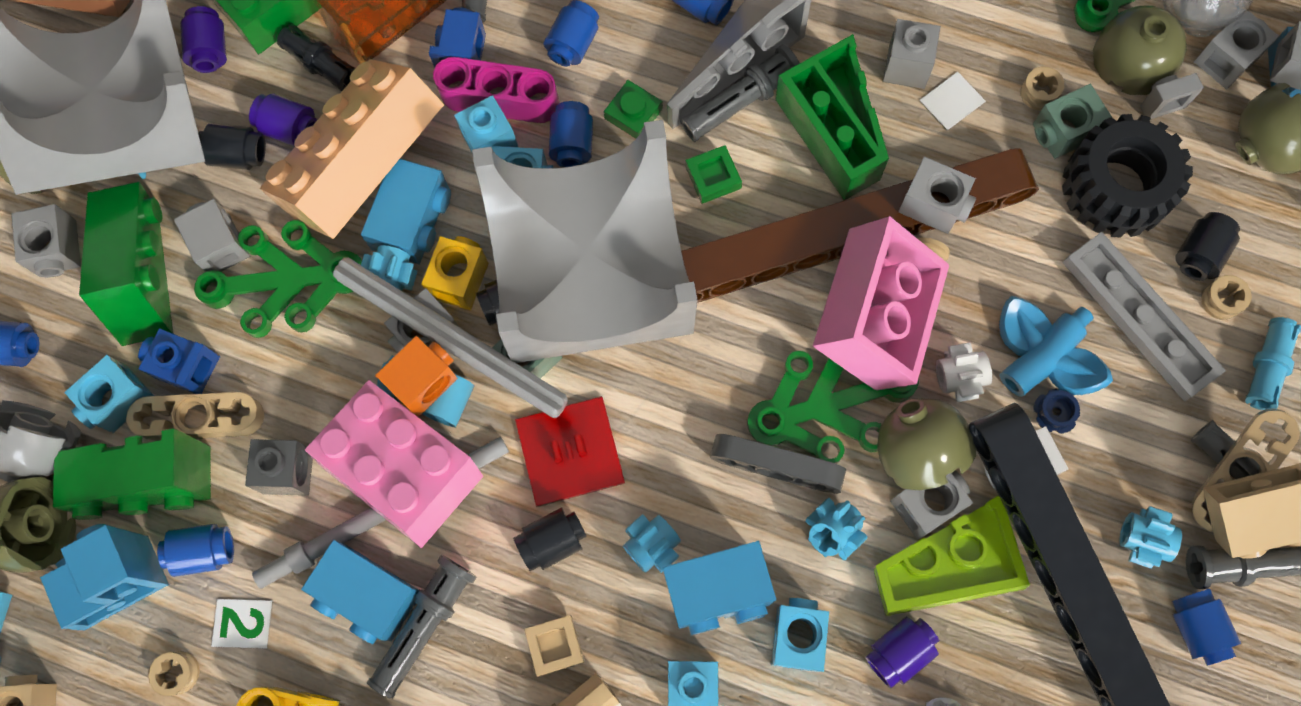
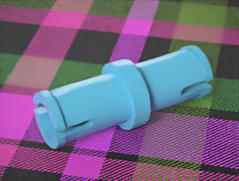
M1275 317L1269 321V329L1262 351L1257 352L1253 360V367L1256 370L1249 393L1245 398V402L1247 404L1250 403V406L1255 409L1278 408V400L1285 377L1291 375L1294 369V361L1291 357L1298 334L1301 332V325H1296L1297 322L1295 320Z

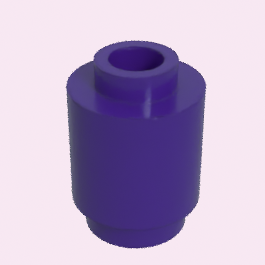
M196 6L186 10L184 18L180 22L183 62L201 73L214 72L227 61L224 23L219 18V14L212 8Z
M273 93L258 95L254 99L249 111V122L253 127L257 128L258 132H262L265 136L294 146L297 136L307 127L313 126L317 121L314 110L311 107Z
M906 616L871 645L873 651L865 659L877 676L891 689L898 682L904 685L939 655L934 645L940 640L923 619L919 618L914 622Z

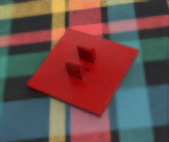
M602 396L567 405L557 418H552L546 413L541 412L515 419L536 507L625 484Z

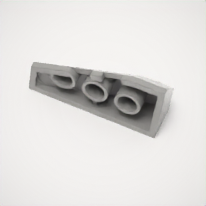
M744 0L667 103V118L670 127L674 129L681 124V118L688 116L716 95L743 79L746 68L752 64L760 65L775 55L776 48L782 44L791 47L804 38L811 0Z

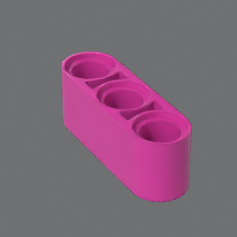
M448 57L441 60L433 71V79L444 105L454 111L461 112L493 95L506 119L546 123L550 121L551 115L555 112L556 105L560 103L552 75L541 69L460 57ZM463 81L460 86L449 88L452 83ZM497 87L505 88L498 94L489 93ZM538 93L547 94L544 98L540 100L530 99L533 95Z

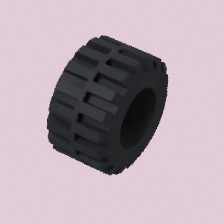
M1122 114L1117 121L1110 117L1103 120L1099 127L1095 125L1088 132L1069 158V163L1064 168L1062 176L1067 179L1062 185L1063 195H1071L1066 204L1070 211L1077 209L1080 212L1077 219L1083 225L1089 221L1095 225L1092 231L1101 233L1107 229L1110 230L1111 237L1121 238L1126 232L1130 237L1138 236L1144 230L1149 231L1154 228L1182 201L1181 198L1188 193L1191 185L1187 181L1193 176V166L1185 164L1191 156L1188 149H1181L1179 147L1183 140L1177 133L1171 136L1165 131L1169 126L1161 121L1156 126L1150 123L1151 117L1141 115L1137 120H1133L1132 114ZM1107 163H1120L1134 170L1143 183L1144 191L1130 190L1118 184L1111 176Z

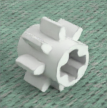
M970 342L948 346V351H944L945 358L936 361V374L940 389L943 393L955 392L957 402L978 399L980 394H984L982 386L992 383V369L987 354L984 351L972 352Z

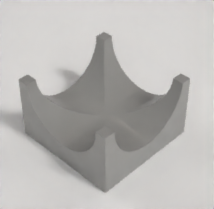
M134 0L131 7L114 22L92 31L80 33H56L40 30L16 20L0 8V161L16 195L205 162L166 0Z
M663 120L644 122L640 135L623 150L601 160L572 167H524L501 159L495 154L492 147L472 150L495 263L499 295V313L496 314L498 332L510 360L515 363L694 333L698 300L694 282H689L677 233L669 181L666 133Z

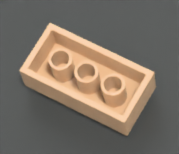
M372 59L358 65L350 75V83L340 94L334 95L325 103L321 117L313 126L307 127L297 136L294 142L295 147L284 160L276 162L268 170L266 181L259 189L292 218L334 239L444 106L440 99L409 67Z

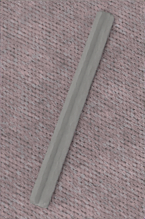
M343 258L335 267L333 276L338 282L432 342L435 341L443 349L550 417L557 418L565 409L568 399L564 393L352 259Z

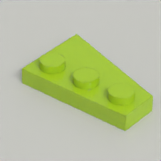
M999 495L970 514H965L952 521L949 526L928 538H923L882 561L874 568L885 616L1024 590L1030 585L1007 511Z

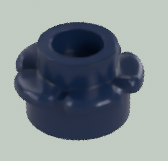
M1052 389L1046 395H1040L1033 407L1034 412L1038 415L1036 418L1038 425L1041 428L1047 427L1049 432L1057 431L1060 434L1071 431L1076 425L1075 421L1080 416V406L1077 399L1071 393L1059 389ZM1053 408L1060 410L1059 416L1053 414Z

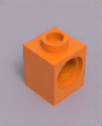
M417 336L375 375L417 417L425 412L458 379L448 367L454 361L452 357L435 341L427 346Z

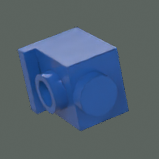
M462 7L452 10L446 9L443 25H438L436 28L435 46H430L428 54L434 68L441 60L448 57L481 61L486 33L480 13Z
M159 329L155 338H146L140 346L138 358L142 363L139 370L155 379L193 394H202L220 356L203 344Z

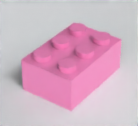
M890 216L850 228L813 347L874 390L917 384L949 264Z
M370 380L363 385L305 449L324 470L420 548L428 542L483 477L471 457Z

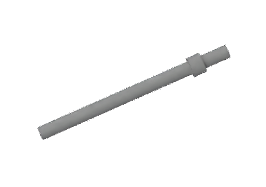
M500 436L467 455L471 457L477 468L480 469L509 453V450ZM369 508L307 543L301 540L286 548L282 557L252 572L253 579L256 585L262 589L291 572L299 574L315 565L314 560L324 555L333 540L344 544L386 519L372 508Z

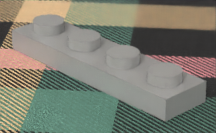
M1103 232L1092 238L1064 260L1063 264L1184 402L1192 398L1226 371Z

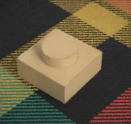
M571 615L524 629L537 677L585 663Z

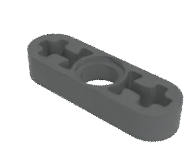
M716 434L710 455L712 460L730 467L834 494L841 493L846 474V468L838 464L727 434Z

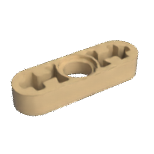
M243 392L146 396L133 402L126 415L129 429L134 434L148 440H161V431L172 428L195 439L248 436L256 432L264 420L262 405L256 399ZM241 404L250 410L249 416H243L240 424L230 417H220L219 410L224 413L239 412ZM195 405H204L207 412L205 421L196 428H188L185 422L188 410ZM153 410L163 416H171L172 423L167 420H154L148 426L143 423L144 417L151 416Z
M1270 408L1258 412L1251 419L1193 498V515L1201 527L1213 531L1210 519L1205 517L1207 510L1202 505L1205 501L1203 487L1215 485L1219 479H1223L1224 482L1233 480L1229 474V468L1235 459L1240 457L1254 459L1259 464V473L1278 469L1297 444L1300 436L1298 423L1291 415L1283 410ZM1278 419H1282L1285 421L1282 429L1288 435L1283 441L1274 438L1267 445L1265 451L1275 454L1269 462L1257 451L1244 447L1249 439L1259 446L1266 435L1260 428L1264 421L1274 424Z

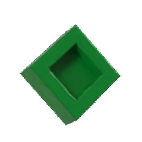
M627 80L604 110V118L636 139L642 132L644 122L654 121L662 111L663 101L630 80Z
M726 145L685 160L686 170L701 204L742 189V180Z

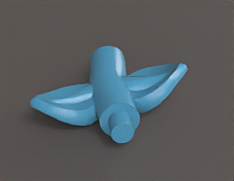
M1011 296L1005 302L999 320L1000 336L1004 344L1021 357L999 374L1002 383L1012 393L1020 397L1026 395L1047 377L1050 378L1051 382L1059 390L1067 391L1072 395L1090 394L1107 387L1113 382L1111 371L1104 361L1089 350L1076 347L1087 335L1085 327L1094 319L1092 313L1085 307H1079L1072 315L1063 313L1052 325L1046 314L1037 305L1023 298Z

